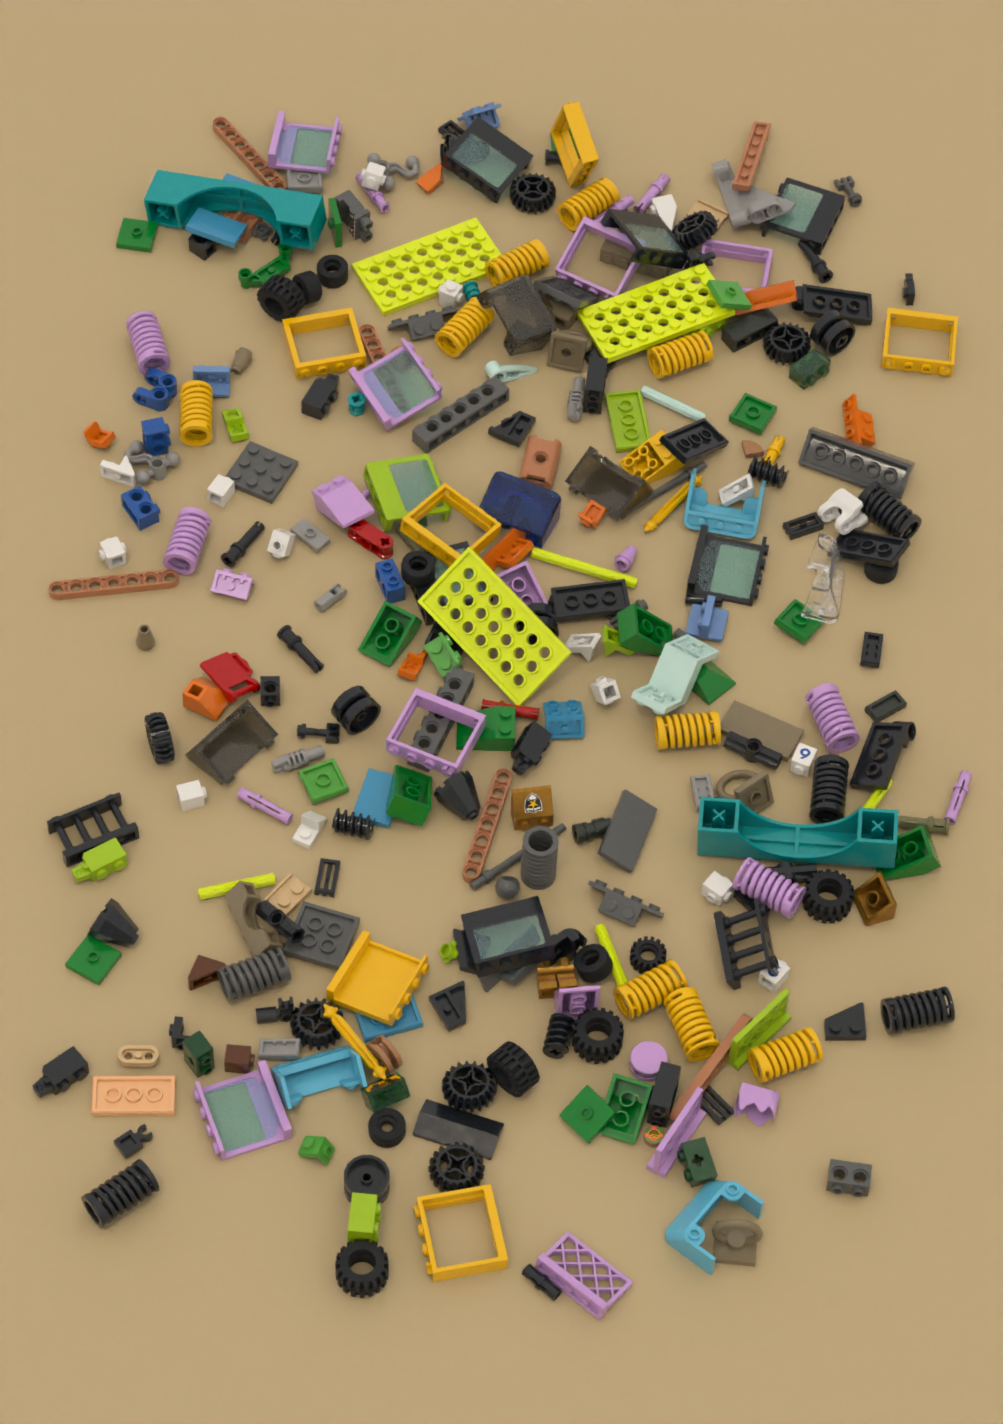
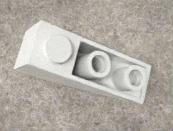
M672 194L652 198L651 206H649L650 215L660 216L672 231L677 211V205ZM659 229L661 240L665 242L666 247H670V237L663 229Z

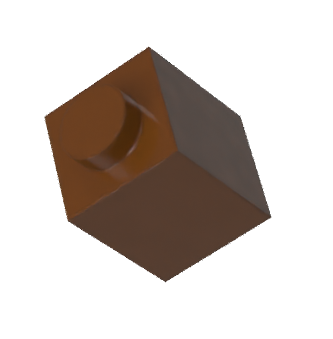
M227 1044L224 1060L225 1072L250 1073V1066L254 1067L255 1054H252L251 1046Z

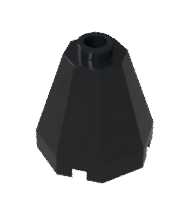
M460 771L443 782L445 784L443 788L439 785L435 789L434 796L438 802L461 819H469L471 821L479 815L478 812L481 807L473 777L469 771H465V773Z
M111 898L87 935L93 939L127 947L129 944L134 945L140 936L137 934L139 929L121 905Z

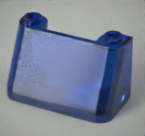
M497 471L488 485L479 508L483 509L499 523L526 532L525 538L532 541L534 546L542 549L560 518L561 497L552 490Z

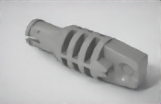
M581 376L574 378L573 388L569 392L567 417L573 422L580 420L584 406L585 392L583 390L585 379Z
M322 745L307 750L299 749V751L290 752L288 755L284 754L271 761L274 773L291 771L292 768L296 769L298 766L308 765L309 761L324 757L325 752Z

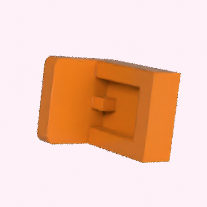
M93 421L83 431L89 445L105 449L116 438L114 432L100 429L96 421Z
M591 499L582 513L579 512L577 516L581 519V524L588 528L592 526L596 529L608 510Z

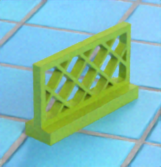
M785 988L732 1039L729 1058L726 1062L737 1071L748 1062V1049L770 1041L791 1020L792 1016L786 1012L790 996L788 989Z

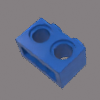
M163 417L141 421L143 445L146 454H150L153 457L168 454V446H171L168 435L170 434L168 423H164Z
M138 486L121 494L122 507L140 531L159 522L160 509L156 503L153 504L148 491H144L141 486Z
M391 558L375 563V577L385 601L392 604L405 600V585L394 559Z

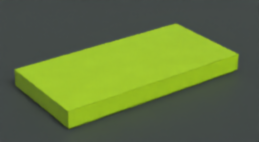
M641 390L605 393L616 453L632 452L651 438Z

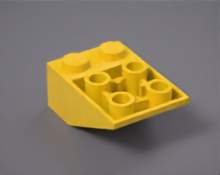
M663 429L619 461V464L637 489L670 476L685 466L659 441L661 436L666 434Z

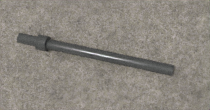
M702 461L694 467L690 466L685 469L684 473L616 513L617 518H623L686 479H691L693 469L696 468L698 473L707 467L706 463Z
M561 823L552 830L556 835H559L566 830V826ZM522 850L491 870L487 869L481 873L479 878L470 883V887L475 890L482 884H488L494 880L496 875L521 860Z

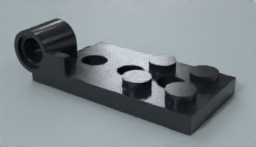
M807 284L796 287L798 298L797 301L791 302L792 308L796 311H803L809 317L820 318L831 310H837L845 317V320L851 323L871 325L872 298L870 293ZM816 300L822 301L823 304L817 303Z
M872 722L850 781V786L853 789L887 790L902 747L907 748L909 741H913L915 738L916 726L914 722ZM889 738L888 741L882 743L884 739ZM883 753L880 758H876L879 754ZM875 769H878L875 773L870 774V772H873Z

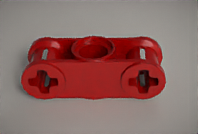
M363 519L348 526L350 528L348 530L349 538L360 544L363 548L371 551L381 559H389L393 556V538L391 536H388Z

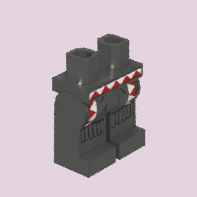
M350 190L336 196L335 200L341 222L343 221L349 228V232L353 235L352 237L355 240L361 238L363 242L372 239L373 233L370 229L373 226V222L370 219V211L364 208Z

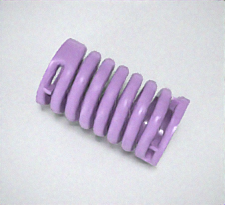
M150 311L134 313L127 319L126 328L139 371L143 375H146L150 368L165 372L170 366V359L157 316Z
M185 507L180 510L163 558V564L167 569L175 570L179 575L194 573L211 524V518L206 512L195 507Z
M825 683L810 690L805 697V701L811 710V714L828 751L837 754L853 748L859 742L860 736L855 729L850 714L847 712V707L842 700L837 686L833 683Z
M751 857L744 861L732 885L733 889L741 890V893L747 894L749 898H758L762 904L765 903L769 909H774L777 913L781 912V915L787 919H790L795 914L806 892V887L798 889V883L792 884L791 879L785 880V876H779L776 871L772 873L771 868L766 869L764 864L759 865V862Z

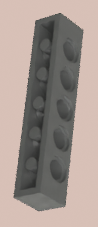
M496 376L486 380L478 388L472 389L464 397L458 398L450 406H446L436 415L430 416L427 421L415 426L412 430V441L425 454L429 453L509 401V388Z
M453 666L451 672H447L444 678V685L439 687L436 696L463 706L474 686L475 674ZM429 711L428 716H424L422 719L420 731L417 730L414 735L412 747L437 756L455 721ZM407 760V764L426 772L430 771V769L421 764Z

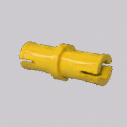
M779 435L774 437L771 446L766 450L767 454L764 464L771 460V466L773 467L786 441L783 436L780 437L779 441Z

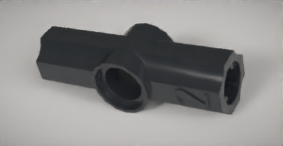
M732 731L728 733L723 747L743 755L747 762H758L774 770L778 768L783 754L763 746L759 739H748Z
M785 861L777 866L766 867V869L771 868L772 873L776 871L779 876L784 875L785 880L791 879L792 884L806 882L814 872L817 874L815 863L793 865L792 862Z
M261 901L256 906L255 913L291 943H300L304 938V929L269 901Z

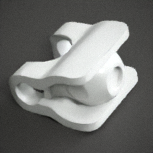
M843 488L833 493L829 500L818 509V517L822 521L830 522L836 519L835 529L842 535L848 534L854 528L861 527L868 521L867 516L861 512L863 507L862 501Z

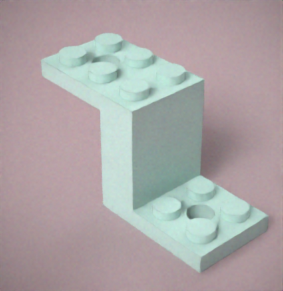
M689 634L665 643L649 684L634 690L631 698L635 699L639 705L652 708V711L659 715H664L685 705L702 664L717 658L720 651Z

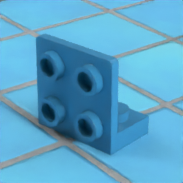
M551 700L543 703L545 729L552 734L550 739L584 738V713L581 701L567 700L566 702Z

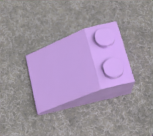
M343 475L337 476L332 481L321 484L318 488L312 490L317 510L343 529L375 513L373 507L353 482Z
M524 561L497 574L526 605L540 602L548 604L528 561ZM506 608L507 611L509 612V614L511 615V614H512L511 609H510V608Z
M600 985L563 988L554 991L555 1013L565 1014L574 1020H578V1015L580 1013L584 1015L585 1010L589 1009V1011H592V1008L596 1007L598 1010Z

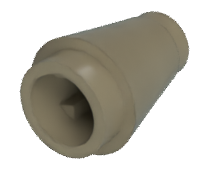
M244 347L236 350L231 368L232 373L240 375L252 360V352Z
M144 624L139 627L136 645L141 650L147 651L154 646L155 639L150 627Z

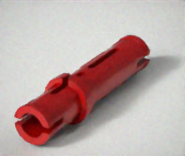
M482 700V705H489V707L481 706V710L494 706L515 707V716L534 720H538L539 717L531 713L539 714L540 708L507 704L501 700L500 702Z

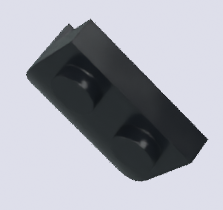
M573 928L564 929L557 935H551L556 959L550 960V966L557 963L558 959L564 957L568 958L570 962L573 961L577 953L576 951L580 946H586V937L580 931Z

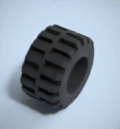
M278 274L272 275L257 293V300L260 306L270 317L282 322V319L295 317L305 306L306 302L304 294L296 283Z
M826 869L825 872L819 870L818 874L814 872L811 878L807 879L805 884L806 892L802 903L804 904V910L808 911V915L810 917L814 916L816 921L822 920V923L825 924L826 921H830V924L835 923V920L839 922L843 917L846 918L851 910L854 897V886L851 885V880L846 879V875L843 873L840 875L837 870L831 872V869ZM824 892L834 894L837 897V899L826 900L822 898L819 894Z
M597 1007L592 1008V1011L587 1009L584 1011V1015L580 1013L578 1020L575 1019L572 1046H574L575 1053H579L581 1059L586 1058V1062L595 1061L594 1064H599V1061L607 1063L608 1059L612 1061L615 1055H618L620 1049H622L623 1023L619 1022L620 1018L617 1015L613 1016L614 1012L611 1010L606 1012L605 1008L597 1010ZM593 1031H601L608 1038L594 1040L587 1034Z
M505 1042L487 1057L490 1073H494L495 1080L499 1086L514 1097H521L539 1082L540 1076L534 1061L525 1050L513 1042Z
M355 1239V1243L349 1241L347 1247L342 1246L340 1253L336 1256V1280H338L339 1287H343V1291L346 1294L351 1292V1296L355 1297L357 1294L360 1295V1298H364V1295L368 1294L371 1297L373 1292L379 1293L381 1287H385L389 1276V1261L387 1253H384V1248L382 1246L377 1247V1242L369 1243V1239H364V1241ZM359 1262H366L374 1267L371 1272L363 1275L354 1273L350 1268Z

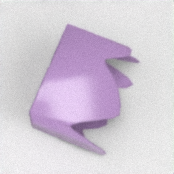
M742 1082L734 1106V1114L739 1116L745 1111L748 1118L759 1127L774 1116V1124L780 1093Z

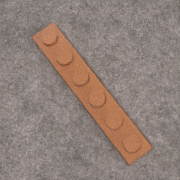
M754 121L732 184V189L750 191L771 129V123Z

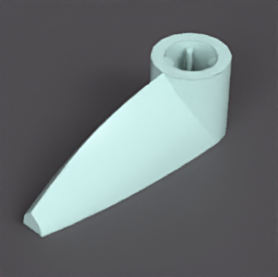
M495 360L488 362L484 368L490 379L496 376L502 383L531 375L538 370V367L529 365H499Z

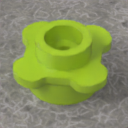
M454 940L450 943L445 942L440 947L439 954L444 958V963H449L450 960L458 957L457 942Z

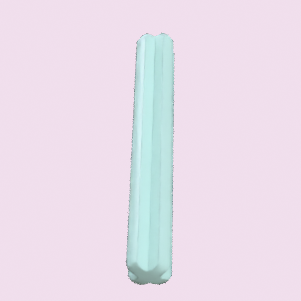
M646 385L641 389L642 396L695 421L706 417L705 413Z

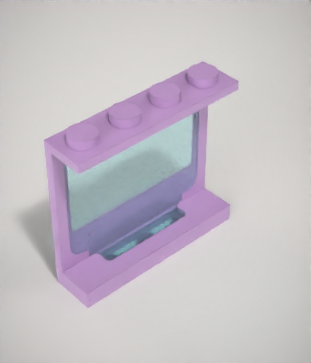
M278 111L268 153V167L330 174L331 167L335 166L334 156H337L338 150L336 145H339L340 135L342 134V124H339V117H336L334 127L288 123L285 122V111Z
M404 337L401 338L402 346L363 370L358 372L355 367L348 370L352 381L365 396L367 403L387 431L443 398L441 394L442 386L438 381L433 380L432 377L434 376L431 370L424 367L422 357L420 355L416 356L414 346L410 341L407 343Z
M266 1060L258 1062V1070L212 1085L201 1088L199 1081L195 1082L193 1096L196 1102H200L199 1112L201 1118L207 1121L208 1125H205L208 1137H213L212 1147L215 1155L219 1154L221 1161L292 1139V1128Z

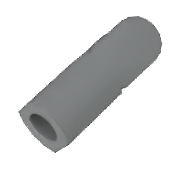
M337 583L314 601V606L318 611L323 612L332 604L344 598L347 591L341 589L340 584Z

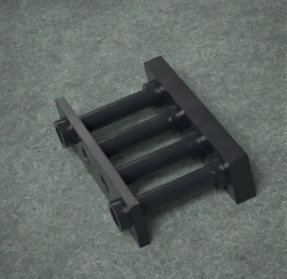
M119 792L110 794L101 800L61 816H55L47 821L49 834L57 832L66 849L62 853L67 868L83 862L84 852L115 837L121 846L139 839L138 826L135 822L127 824L119 809L122 806ZM111 810L120 828L109 831L100 814ZM92 817L102 833V836L91 839L83 824V821ZM75 825L84 843L73 846L64 830L65 828Z
M758 898L754 899L755 909L729 918L722 911L714 913L725 978L733 990L741 988L740 980L743 976L764 969H768L774 976L778 975L777 967H779V963L774 955L767 915H769L768 908ZM757 917L759 926L734 935L731 933L730 928H732V925ZM758 934L761 935V944L738 952L734 951L733 945H735V942ZM764 951L765 961L742 969L737 968L739 959Z

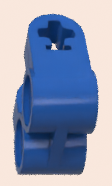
M150 368L145 375V380L155 387L152 390L138 387L132 397L140 405L159 412L165 411L169 407L170 399L177 395L176 377L161 370Z

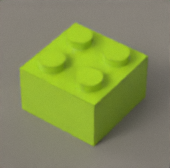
M352 1192L348 1223V1242L352 1241V1243H355V1239H360V1241L369 1239V1243L375 1241L378 1244L381 1203H377L376 1194Z

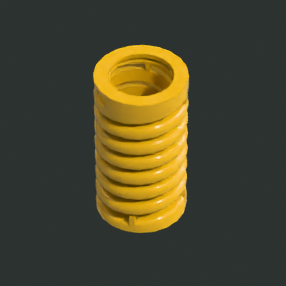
M602 177L599 181H595L579 193L560 203L557 207L558 216L567 229L576 231L584 216L592 220L613 206L614 202L620 201V195L614 183L608 178Z
M533 239L522 244L520 247L499 255L497 258H493L491 261H487L485 263V271L492 286L500 291L506 288L507 285H512L517 278L523 280L524 277L527 278L535 272H539L541 268H548L550 259L542 242L538 239Z
M472 297L435 334V342L439 349L450 357H458L494 321L495 316L492 308L483 299Z
M702 330L667 342L666 344L652 347L647 351L650 369L657 379H662L664 376H670L672 373L676 374L678 371L681 372L684 369L687 370L690 367L701 365L702 362L712 361L714 355L711 341Z
M188 381L180 388L179 437L184 444L193 447L204 446L212 440L213 390L204 381Z
M718 711L701 712L700 714L695 712L693 715L691 713L685 715L680 713L678 716L672 714L671 717L666 714L663 718L660 715H655L654 732L657 750L668 749L669 744L670 748L674 749L676 741L677 747L682 748V728L684 746L689 748V726L693 747H696L698 742L701 747L705 745L704 727L707 745H720L721 725ZM710 724H713V732H711ZM667 728L669 732V743L667 738Z
M669 959L664 964L658 965L657 968H652L650 971L640 974L637 978H633L631 981L613 989V997L622 1015L631 1021L634 1019V1015L639 1017L642 1012L646 1013L649 1009L660 1006L665 997L673 991L688 986L678 964ZM672 969H674V970L676 971V973L678 974V976H679V978H680V981L678 980L676 974L674 973V971H673Z
M684 987L666 996L663 1005L666 1008L675 1033L678 1035L687 1060L690 1062H700L710 1058L720 1045V1042L716 1039L717 1036L713 1032L714 1029L711 1026L704 1006H702L703 1003L699 999L700 996L696 988Z
M805 1027L795 1031L793 1034L789 1033L786 1036H781L779 1039H774L773 1041H768L765 1044L748 1049L747 1058L754 1077L762 1084L772 1080L773 1077L778 1078L780 1074L786 1075L787 1072L791 1073L794 1069L799 1070L801 1066L807 1067L808 1064L812 1065L822 1061L823 1052L814 1030L811 1027ZM812 1044H814L817 1054L815 1053Z

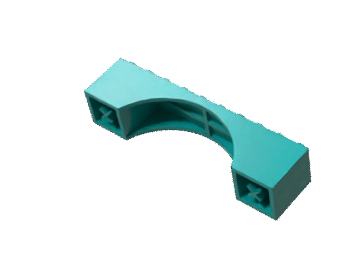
M163 170L156 171L144 198L148 221L158 222L159 226L183 229L198 208L213 213L242 211L267 221L277 232L282 245L310 250L315 249L327 221L323 195Z
M701 797L697 855L735 858L751 857L752 859L894 869L899 810L858 808L852 814L828 823L791 824L761 816L745 806L740 799Z

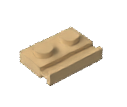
M700 198L687 213L688 217L689 214L692 215L694 212H711L718 224L717 231L724 224L726 218L728 219L729 212Z
M289 873L263 900L269 901L288 917L311 894V888L299 879L292 877V874Z

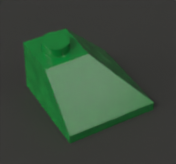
M712 661L702 664L692 691L706 704L710 705L735 686L736 682Z

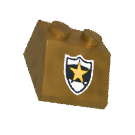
M551 785L512 790L511 816L514 830H528L535 826H553L554 813Z

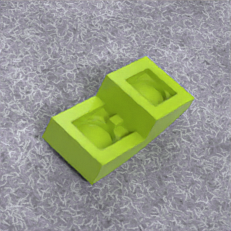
M240 408L222 411L223 420L231 442L249 439V432L244 424V417Z

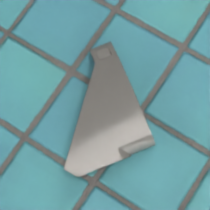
M724 159L711 164L734 229L752 222L759 224L791 212L796 205L793 201L775 196L752 185L749 192L732 189V184L735 176L729 161L727 162Z

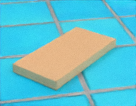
M93 1076L91 1115L175 1116L176 1076Z

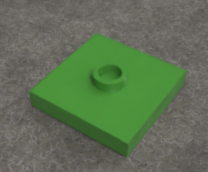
M708 280L706 285L720 308L750 310L752 304L738 282Z
M334 758L298 771L299 778L312 804L349 792V788Z

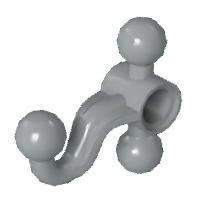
M371 153L367 158L368 163L370 161L386 167L384 172L386 180L382 186L386 190H391L395 186V180L390 175L398 173L403 177L410 178L419 173V159L416 156H409L406 160V166L412 170H407L396 162L388 163L385 160H381L377 153Z
M138 440L132 441L124 453V457L126 455L129 462L133 465H149L150 469L147 471L139 470L136 474V480L140 484L149 482L150 477L154 480L164 479L167 476L166 467L169 465L176 466L180 461L179 455L175 452L168 453L166 459L162 456L153 457L150 454H140L143 452L144 445Z

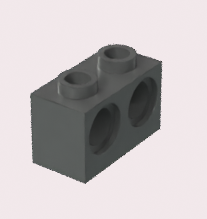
M830 1159L826 1191H831L835 1194L847 1193L856 1197L868 1196L872 1165ZM835 1176L841 1177L842 1180L836 1179ZM860 1179L863 1181V1183H858L855 1180Z

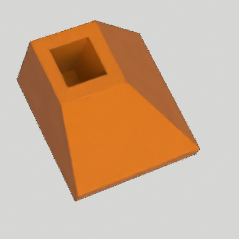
M205 677L192 679L182 693L183 707L216 722L229 704L218 686Z

